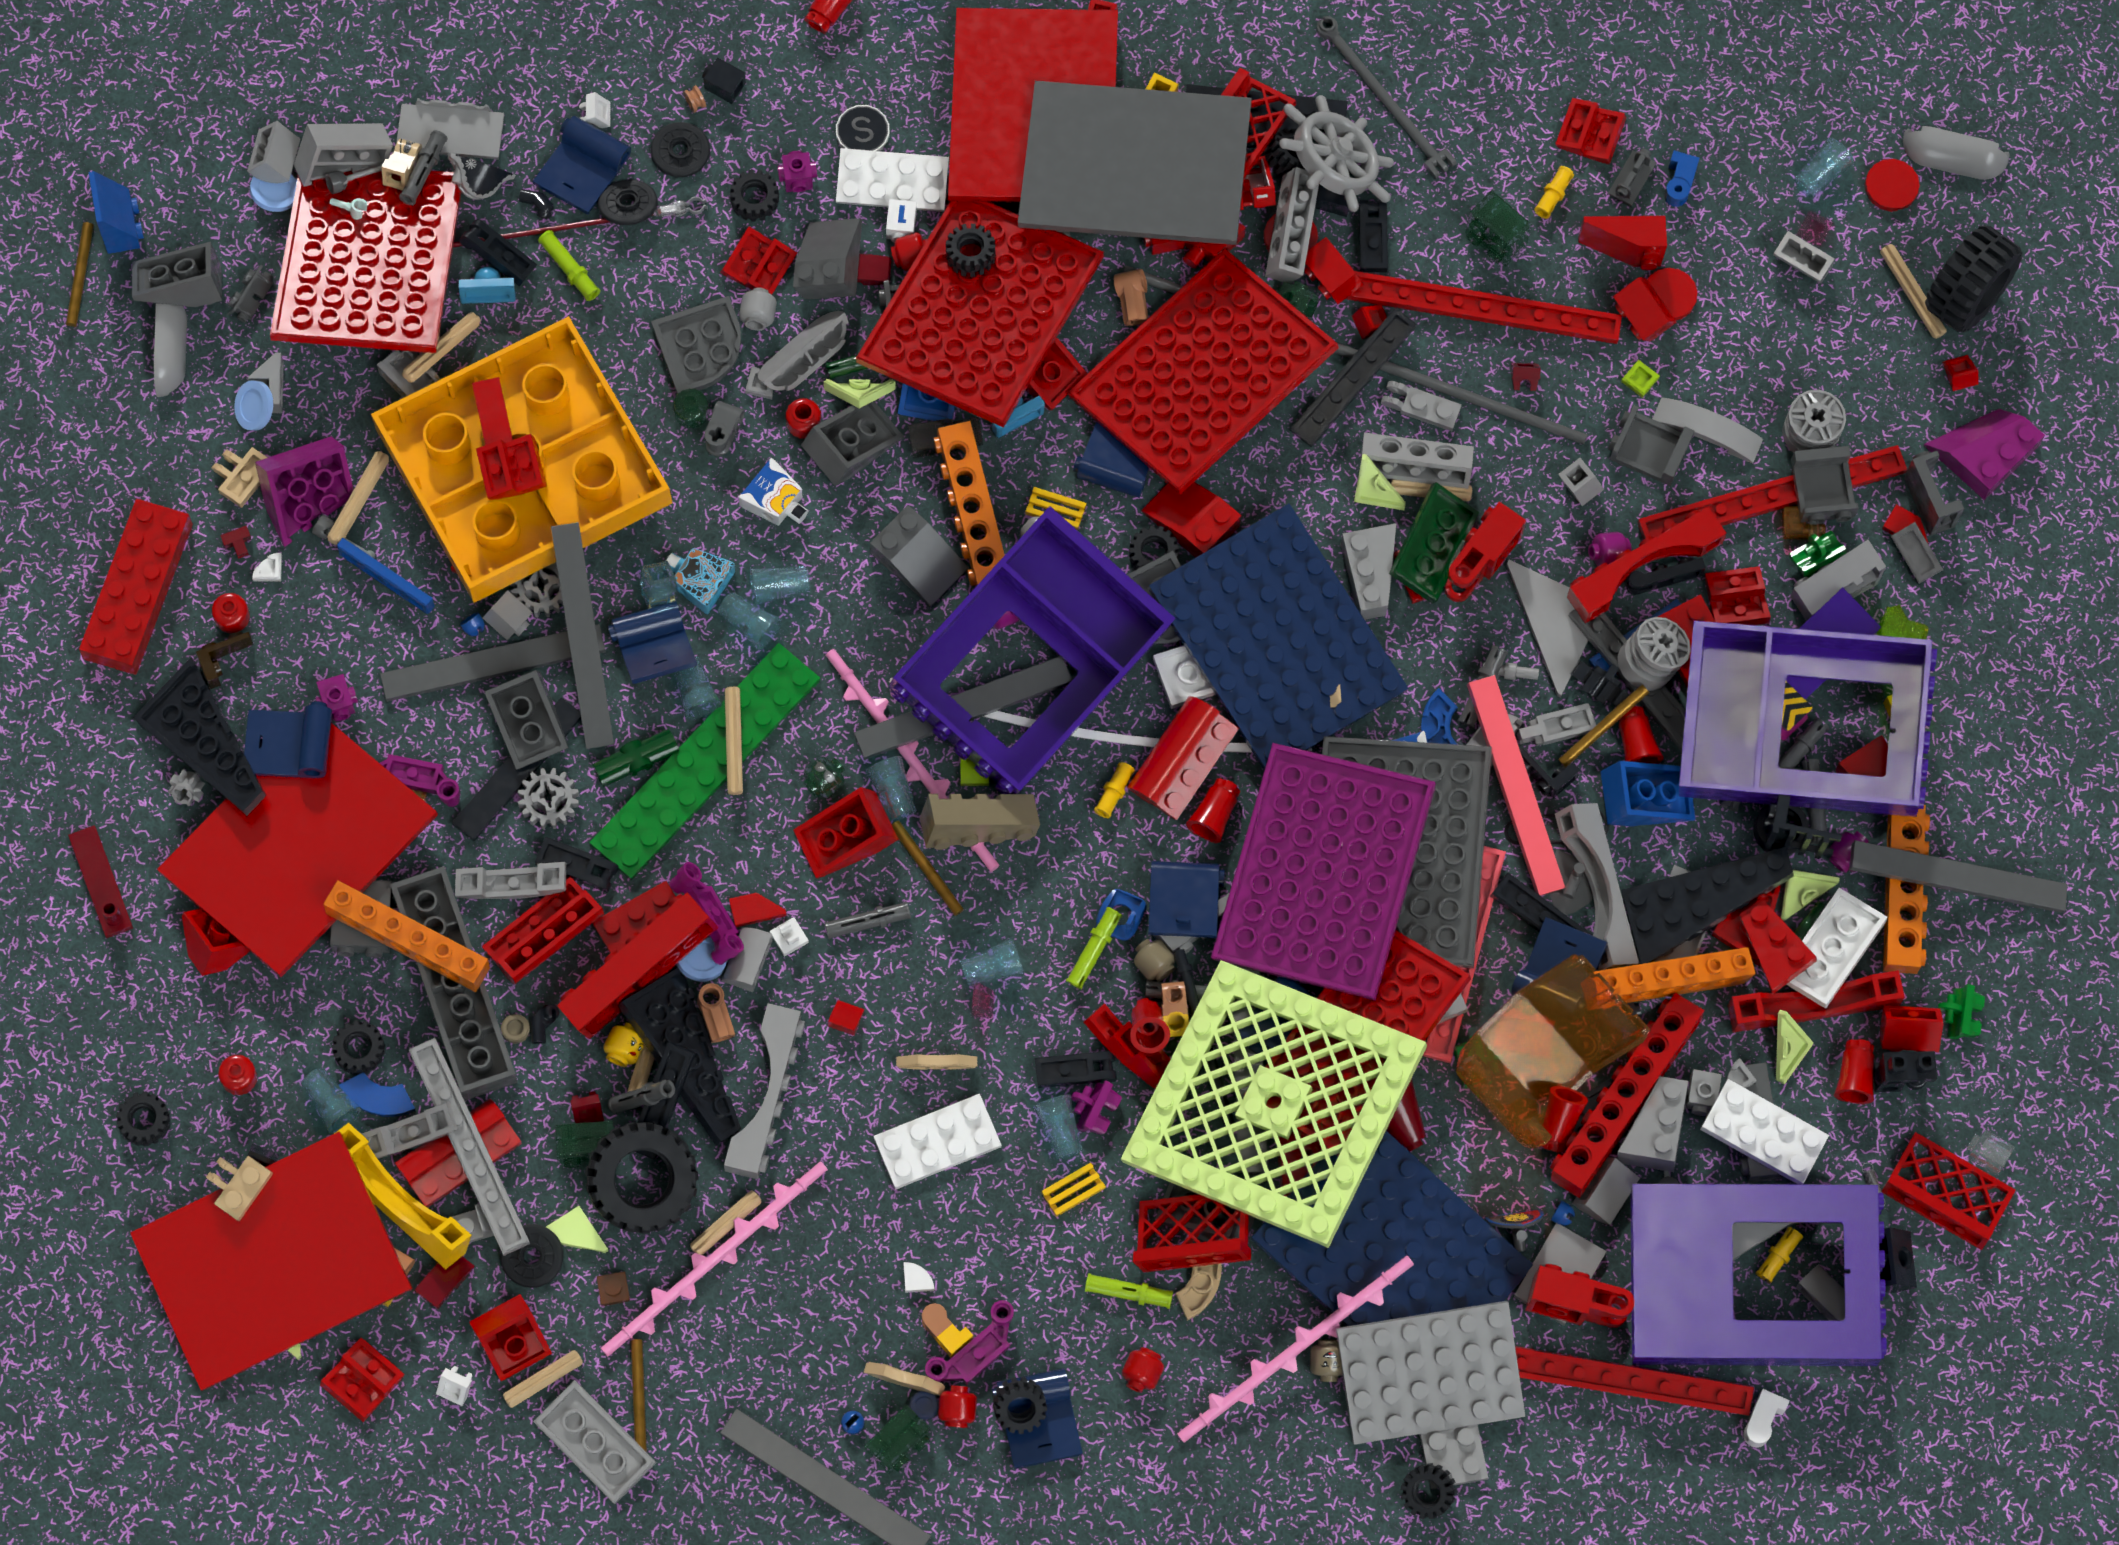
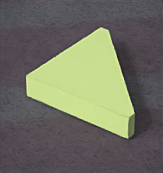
M830 379L824 381L825 391L857 408H861L896 389V381L893 379H889L882 384H871V380L849 379V383H836Z
M1362 454L1354 502L1404 511L1406 502L1366 454Z
M1793 870L1794 877L1785 883L1781 919L1783 921L1787 920L1836 886L1840 878Z
M1783 1010L1778 1012L1776 1080L1785 1084L1814 1043L1788 1012Z
M580 1206L546 1226V1228L556 1234L562 1245L602 1253L608 1252V1248Z

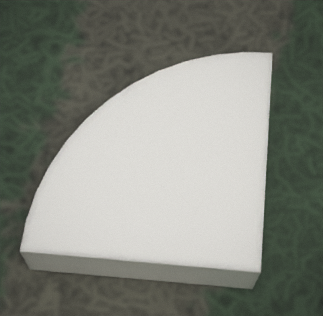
M282 553L271 554L263 560L253 572V581H281Z
M904 1262L905 1293L934 1291L932 1278L925 1269L914 1263Z

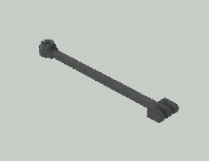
M1324 16L1321 20L1319 19L1316 28L1317 34L1324 39H1329L1429 158L1424 162V167L1433 178L1436 179L1440 176L1435 166H1438L1443 173L1448 171V166L1444 160L1451 167L1455 166L1457 162L1446 148L1439 153L1434 149L1344 41L1337 30V21L1330 16ZM1323 23H1330L1332 27L1325 28Z

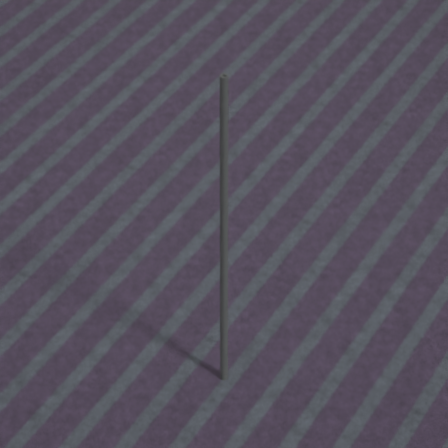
M1126 265L1123 272L1136 270V268ZM1144 272L1147 285L1175 294L1183 287L1182 285ZM1338 343L1339 348L1334 353L1351 359L1358 350ZM1389 361L1380 369L1381 371L1583 445L1588 434Z

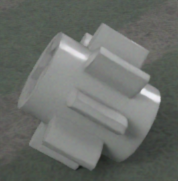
M183 769L179 776L174 774L169 781L172 786L168 793L172 794L176 803L190 806L193 800L199 802L204 794L201 789L205 783L200 780L196 772H186Z

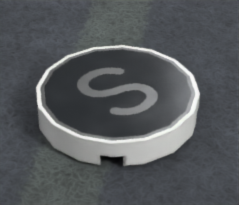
M856 105L840 115L836 124V139L840 147L844 149L881 151L889 139V123L886 116L877 108L869 105Z

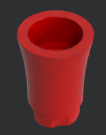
M814 0L808 9L809 12L805 16L804 21L811 28L826 34L853 0Z
M1634 706L1619 719L1618 725L1622 737L1625 761L1659 764L1663 761L1664 757L1656 743L1649 719L1645 715L1643 707Z
M1216 779L1197 810L1186 822L1187 828L1193 834L1211 843H1220L1226 824L1241 792L1237 785L1229 780Z
M1149 998L1138 1000L1131 1013V1042L1141 1052H1158L1169 1042V1027L1164 1021L1162 1010L1157 1002H1153Z
M1851 1039L1846 1042L1840 1076L1834 1093V1097L1839 1101L1856 1104H1869L1874 1101L1873 1066L1875 1056L1873 1054L1874 1045L1871 1042L1862 1039Z
M1553 1086L1550 1088L1548 1105L1540 1130L1539 1145L1547 1150L1558 1153L1565 1151L1566 1142L1573 1133L1579 1117L1588 1103L1586 1096L1574 1089L1563 1086Z

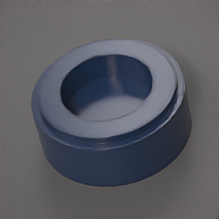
M925 1391L915 1393L909 1404L911 1414L920 1421L932 1419L937 1414L939 1407L936 1396Z

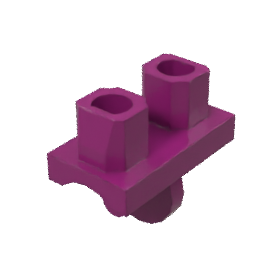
M1104 1081L1103 1084L1096 1083L1094 1090L1089 1086H1085L1082 1093L1073 1092L1071 1099L1077 1103L1074 1112L1081 1115L1075 1129L1082 1132L1091 1131L1100 1135L1106 1133L1110 1120L1100 1115L1102 1107L1115 1111L1122 1099L1118 1093L1112 1090V1083Z

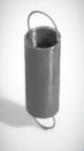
M1873 1169L1865 1171L1864 1176L1867 1185H1878V1193H1882L1875 1171Z

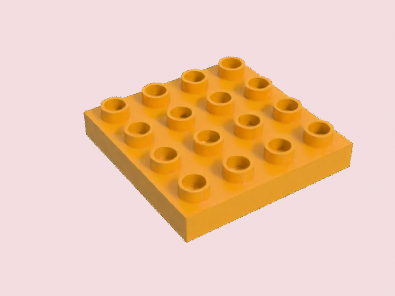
M569 316L371 414L376 431L473 603L555 563L556 556L551 526L579 522L582 546L585 548L673 503L669 486ZM499 377L513 440L528 434H532L535 437L547 487L513 497L489 500L476 448L484 446L485 441L472 383Z

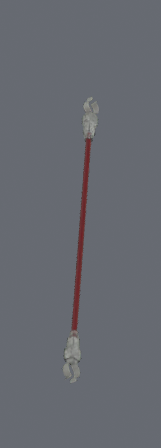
M692 197L688 203L683 200H677L670 204L660 205L651 216L682 217L686 215V212L698 215L704 209L708 210V207L703 205L702 209L698 211L686 208L685 206H689L693 201H700L702 204L706 203V199L702 200L700 197ZM605 218L501 234V236L505 239L541 234L548 230L554 232L610 222ZM460 241L453 244V248L463 246Z

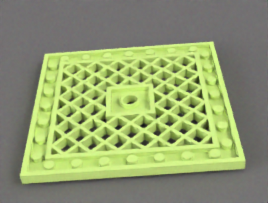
M1221 960L1121 1160L1127 1165L1329 1248L1427 1048V1044L1425 1041ZM1251 1005L1264 1011L1254 1015ZM1247 1007L1250 1017L1235 1022L1232 1012ZM1227 1015H1228L1229 1018H1230L1231 1024L1222 1027V1025H1223V1023H1224V1021H1225V1019H1226V1017H1227ZM1277 1016L1287 1019L1289 1022L1280 1025ZM1273 1017L1276 1027L1261 1032L1257 1022ZM1253 1024L1257 1034L1242 1039L1239 1029ZM1302 1026L1312 1029L1316 1032L1305 1035ZM1298 1027L1301 1037L1286 1043L1283 1032ZM1235 1032L1238 1041L1223 1047L1220 1037ZM1279 1034L1282 1045L1267 1050L1264 1040ZM1328 1036L1342 1042L1331 1046ZM1324 1037L1327 1047L1312 1053L1309 1043ZM1216 1039L1219 1049L1209 1052ZM1260 1042L1263 1052L1248 1057L1245 1047ZM1305 1045L1308 1055L1293 1060L1289 1050ZM1354 1047L1367 1052L1357 1056ZM1350 1048L1353 1058L1338 1063L1334 1053ZM1241 1049L1244 1059L1229 1064L1226 1054ZM1286 1052L1289 1062L1274 1067L1271 1057ZM1330 1055L1334 1065L1318 1070L1315 1060ZM1222 1056L1225 1066L1210 1071L1207 1062ZM1379 1057L1386 1059L1383 1066ZM1375 1058L1379 1068L1363 1073L1360 1063ZM1267 1059L1270 1069L1260 1065L1255 1074L1252 1064ZM1311 1062L1315 1072L1300 1078L1296 1068ZM1202 1065H1204L1206 1074L1197 1077ZM1356 1065L1359 1076L1344 1081L1341 1071ZM1248 1067L1251 1077L1236 1082L1233 1072ZM1292 1070L1295 1079L1281 1073ZM1337 1073L1341 1083L1325 1088L1322 1078ZM1229 1074L1232 1084L1217 1089L1214 1079ZM1377 1078L1370 1091L1367 1081ZM1318 1080L1321 1090L1312 1093V1086L1308 1085V1083ZM1210 1081L1213 1091L1198 1096L1195 1086ZM1363 1083L1366 1093L1351 1099L1348 1088ZM1249 1086L1244 1098L1242 1099L1239 1090ZM1190 1089H1191L1194 1098L1191 1099V1100L1185 1101V1099H1186V1097H1187V1095H1188V1093H1189V1091H1190ZM1344 1090L1347 1101L1332 1106L1329 1096ZM1235 1091L1238 1102L1224 1107L1220 1097ZM1278 1096L1282 1099L1281 1104L1277 1108H1269L1266 1106L1269 1098ZM1325 1098L1328 1108L1313 1113L1309 1103ZM1216 1099L1220 1109L1204 1114L1201 1104ZM1365 1103L1358 1116L1354 1106ZM1306 1105L1309 1115L1299 1119ZM1197 1106L1200 1116L1185 1121L1182 1111ZM1351 1108L1354 1118L1339 1124L1335 1114ZM1237 1111L1235 1116L1241 1121L1230 1125L1227 1114ZM1177 1115H1179L1181 1124L1171 1127ZM1332 1116L1335 1126L1320 1131L1316 1121ZM1223 1117L1226 1127L1211 1132L1208 1122ZM1312 1123L1316 1133L1300 1138L1297 1128ZM1204 1124L1207 1134L1192 1139L1189 1129ZM1253 1126L1266 1132L1256 1135ZM1248 1127L1252 1137L1236 1142L1233 1132ZM1352 1128L1345 1141L1342 1131ZM1185 1131L1188 1141L1173 1147L1170 1136ZM1293 1131L1296 1141L1282 1146L1278 1136L1288 1140ZM1338 1133L1342 1144L1326 1149L1323 1138ZM1229 1134L1232 1145L1218 1150L1214 1140ZM1274 1137L1278 1148L1262 1153L1259 1143ZM1165 1139L1169 1148L1162 1146ZM1319 1140L1322 1151L1307 1157L1304 1146ZM1210 1141L1214 1152L1198 1157L1195 1147ZM1255 1145L1258 1155L1243 1161L1240 1150ZM1300 1148L1303 1158L1288 1164L1285 1153ZM1191 1149L1194 1158L1186 1156L1181 1152ZM1236 1152L1239 1162L1224 1168L1221 1157ZM1340 1153L1333 1167L1330 1156ZM1281 1155L1284 1166L1269 1171L1266 1160ZM1326 1159L1329 1169L1314 1174L1310 1164ZM1217 1160L1220 1169L1206 1163ZM1262 1163L1265 1173L1250 1178L1246 1168ZM1307 1166L1310 1176L1295 1182L1291 1171ZM1242 1170L1246 1180L1232 1175V1173ZM1287 1173L1291 1184L1276 1189L1272 1179ZM1327 1179L1322 1191H1320L1317 1182ZM1268 1181L1271 1190L1257 1184ZM1313 1184L1317 1194L1302 1200L1298 1189ZM1294 1191L1297 1201L1283 1195Z

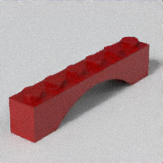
M1708 507L1702 511L1696 509L1689 513L1683 522L1679 524L1672 523L1665 527L1659 536L1655 538L1653 536L1647 537L1633 551H1630V549L1623 551L1609 565L1607 563L1599 565L1590 576L1586 578L1580 576L1570 584L1567 599L1586 624L1609 610L1612 598L1619 586L1632 572L1641 566L1669 556L1687 555L1701 557L1723 544L1727 533Z
M1897 970L1872 974L1843 983L1826 1009L1799 992L1774 993L1773 995L1772 993L1758 992L1733 996L1727 1007L1732 1030L1735 1033L1778 1026V1012L1780 1010L1788 1012L1794 1021L1798 1023L1883 1009V1005L1900 1006L1905 996L1900 973Z

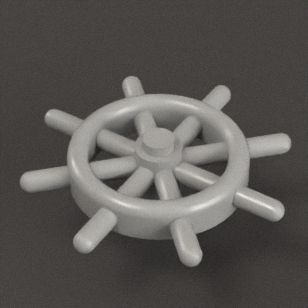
M1319 95L1315 99L1318 112L1311 114L1307 118L1292 104L1284 106L1285 114L1298 124L1299 127L1296 129L1294 140L1283 138L1280 140L1279 145L1282 149L1296 151L1302 166L1311 176L1306 182L1308 189L1313 190L1320 184L1334 193L1344 195L1348 209L1351 212H1355L1359 208L1356 195L1363 193L1366 189H1369L1383 203L1390 201V194L1375 179L1378 176L1379 167L1391 168L1394 165V161L1390 157L1377 154L1373 143L1363 131L1367 126L1365 118L1361 117L1354 123L1340 114L1330 112L1326 98L1323 95ZM1319 129H1324L1325 134L1322 133ZM1312 138H1313L1318 144H1314L1313 141H1312ZM1349 172H1350L1355 178H1350Z

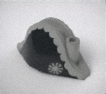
M452 152L448 153V159L454 167L451 182L458 185L461 193L470 199L480 200L490 197L498 190L501 184L505 181L513 180L516 176L480 161Z

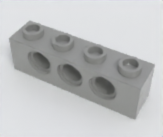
M1295 167L1282 177L1265 277L1286 284L1293 283L1304 274L1319 187L1318 184L1315 189H1308L1306 182L1311 176L1306 170Z
M1364 433L1360 465L1362 454H1366L1387 479L1426 484L1437 482L1441 486L1469 489L1474 447Z

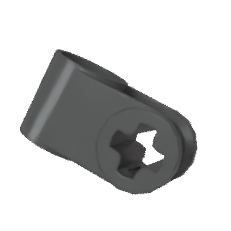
M717 401L704 434L705 445L709 454L719 457L729 451L734 437L741 427L738 424L741 425L743 422L745 409Z

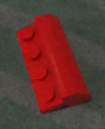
M1188 696L1127 788L1147 803L1153 804L1170 818L1178 820L1239 728L1220 715V711L1196 697Z
M570 876L566 879V891L546 895L485 943L482 948L501 969L504 976L515 985L604 915V911L586 890H583Z
M491 1098L470 1111L493 1163L522 1144L505 1119L504 1114ZM448 1135L420 1145L394 1163L421 1203L427 1208L468 1181Z

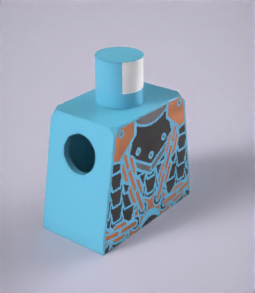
M695 548L689 552L686 559L671 553L664 566L676 573L672 580L673 588L707 615L735 573V564L733 562Z

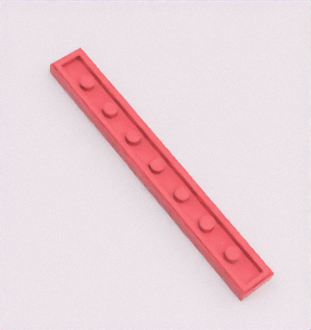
M1493 675L1469 682L1467 687L1486 745L1492 747V763L1535 893L1542 896L1563 890L1565 885L1496 677Z
M1484 846L1474 968L1458 967L1470 974L1471 980L1461 992L1465 1004L1467 1003L1494 900L1490 895L1497 887L1506 851ZM1463 1014L1436 1025L1427 1038V1048L1423 1056L1451 1063Z

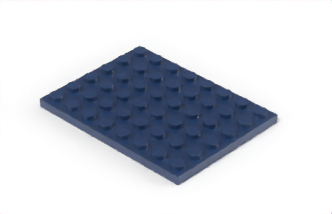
M1290 503L1148 586V590L1154 599L1176 618L1171 626L1233 723L1239 728L1240 734L1264 771L1272 743L1308 751L1323 742L1324 737L1333 736L1409 689ZM1340 685L1341 703L1331 708L1330 696L1336 692L1337 687Z
M1387 1131L1364 1174L1329 1248L1267 1222H1264L1250 1237L1258 1247L1331 1313L1338 1309V1293L1342 1292L1354 1297L1380 1277L1382 1272L1385 1273L1404 1257L1408 1256L1414 1265L1392 1281V1285L1389 1284L1382 1289L1384 1303L1379 1306L1369 1301L1365 1302L1341 1321L1346 1327L1502 1302L1533 1266L1528 1259ZM1336 1155L1330 1156L1333 1167L1338 1159ZM1326 1159L1317 1161L1312 1167L1314 1174L1329 1169ZM1309 1172L1302 1179L1309 1177ZM1327 1179L1317 1182L1320 1191H1322ZM1313 1184L1298 1189L1302 1200L1317 1194ZM1294 1191L1287 1195L1288 1198L1297 1201Z

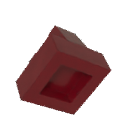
M1511 363L1513 389L1520 390L1521 381L1528 380L1530 382V391H1536L1541 373L1539 364Z
M247 525L220 535L225 550L234 547L238 559L249 555L245 542L252 539Z
M595 1091L589 1092V1096L579 1098L578 1095L572 1096L570 1103L576 1128L604 1122L599 1095Z

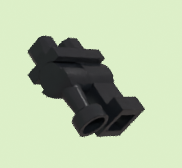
M1935 1051L1883 1053L1879 1063H1874L1873 1066L1875 1092H1901L1905 1084L1912 1090H1919L1927 1082L1936 1081Z

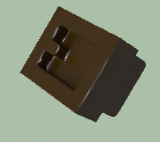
M249 632L234 633L225 641L208 643L202 646L201 650L196 651L210 689L221 686L218 677L223 675L218 660L215 659L254 645Z

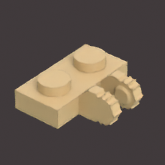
M253 447L243 459L229 450L224 451L222 454L224 459L236 466L232 472L218 463L212 466L215 473L226 479L218 489L219 493L241 508L260 486L255 462L268 458Z
M247 1156L239 1169L220 1157L217 1160L219 1166L234 1174V1176L227 1184L215 1173H208L206 1178L223 1189V1192L214 1204L240 1221L271 1178L273 1172L250 1156Z

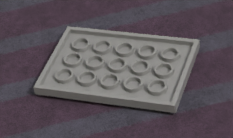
M1508 1301L1336 1328L1350 1429L1354 1445L1525 1417Z

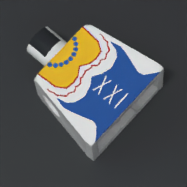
M772 458L739 496V506L778 526L786 516L800 524L808 514V510L798 503L802 498V488Z

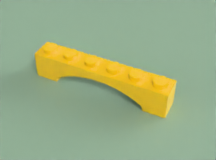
M347 1123L337 1131L342 1133L373 1203L443 1268L447 1269L466 1254L472 1235L453 1217L445 1218L428 1209L403 1189L374 1155L368 1145L369 1141L350 1123Z

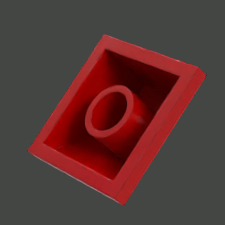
M202 909L183 912L182 921L188 957L202 976L225 971L250 952Z

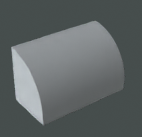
M278 121L259 129L247 172L257 179L269 183L288 182L300 138Z
M1787 231L1773 254L1776 258L1818 283L1825 279L1835 258Z
M742 928L738 937L742 940L744 949L735 958H730L721 981L753 992L773 938L772 933L763 930Z
M1608 1157L1580 1198L1576 1197L1572 1204L1595 1220L1610 1225L1630 1195L1632 1184H1637L1640 1177L1618 1159Z
M1818 1264L1798 1283L1796 1289L1829 1321H1842L1845 1319L1844 1288Z

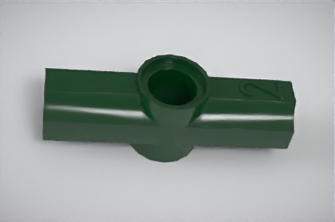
M667 729L643 741L637 739L628 742L619 749V752L592 765L601 785L605 787L629 775L637 776V772L644 769L646 771L650 770L654 763L672 756L679 751L673 734Z

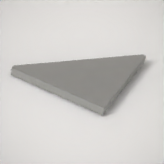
M1508 560L1506 566L1512 577L1515 590L1526 613L1534 639L1540 649L1548 675L1554 685L1555 693L1561 698L1572 676L1570 673L1578 663L1589 641L1568 616L1574 610V607L1567 599L1570 587Z

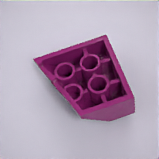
M1997 409L1925 443L1924 446L1930 452L1938 451V459L1985 500L2040 446L2045 434L2026 417Z
M332 436L255 462L266 511L284 547L292 542L290 536L298 530L302 529L306 532L312 528L311 521L320 514L330 515L345 504L354 490L344 446Z

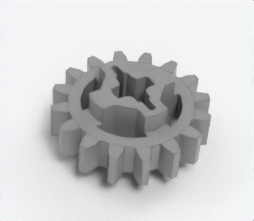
M557 562L533 573L529 581H525L529 577L527 576L511 584L514 587L511 593L530 611L533 610L536 618L539 617L540 612H544L546 617H550V610L552 609L557 613L560 612L559 604H563ZM538 578L541 579V583L544 585V595H542L541 590L538 588ZM558 592L552 600H549L553 593ZM529 598H534L540 603L533 602Z
M541 768V775L537 776L532 772L530 773L532 779L530 782L527 780L522 781L525 790H518V796L522 798V800L518 801L519 808L524 809L522 811L524 818L531 816L530 823L532 826L539 821L541 829H545L547 824H551L552 828L556 829V822L560 821L564 825L567 824V815L574 818L575 812L572 807H579V801L574 799L579 796L578 789H572L575 786L573 779L566 781V772L558 776L556 768H552L550 774H546L545 769ZM551 783H556V784L560 785L561 787H558V788H557L556 786H554V785L551 784ZM540 785V787L538 788V790H537L536 792L532 793L533 790H534L537 786ZM546 789H548L552 797L551 808L545 799ZM561 804H565L562 810L556 812ZM540 809L547 813V815L540 814L535 810Z

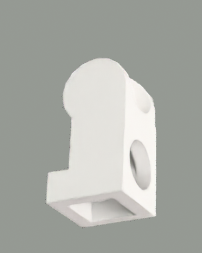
M1762 1389L1744 1430V1440L1748 1445L1757 1448L1766 1444L1772 1434L1771 1423L1775 1414L1783 1415L1790 1400Z

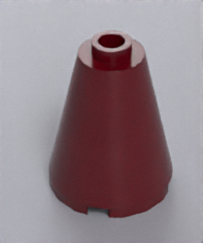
M1412 1078L1386 1130L1401 1145L1406 1147L1409 1152L1424 1145L1421 1139L1426 1137Z

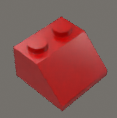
M521 1294L469 1322L500 1381L511 1377L552 1354L531 1310Z

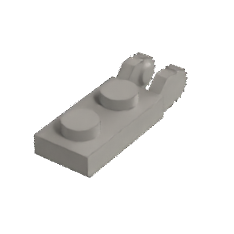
M1388 382L1387 389L1389 391L1406 396L1403 403L1397 398L1385 395L1381 400V404L1401 411L1400 414L1449 431L1453 430L1462 404L1413 387L1409 388L1402 383Z

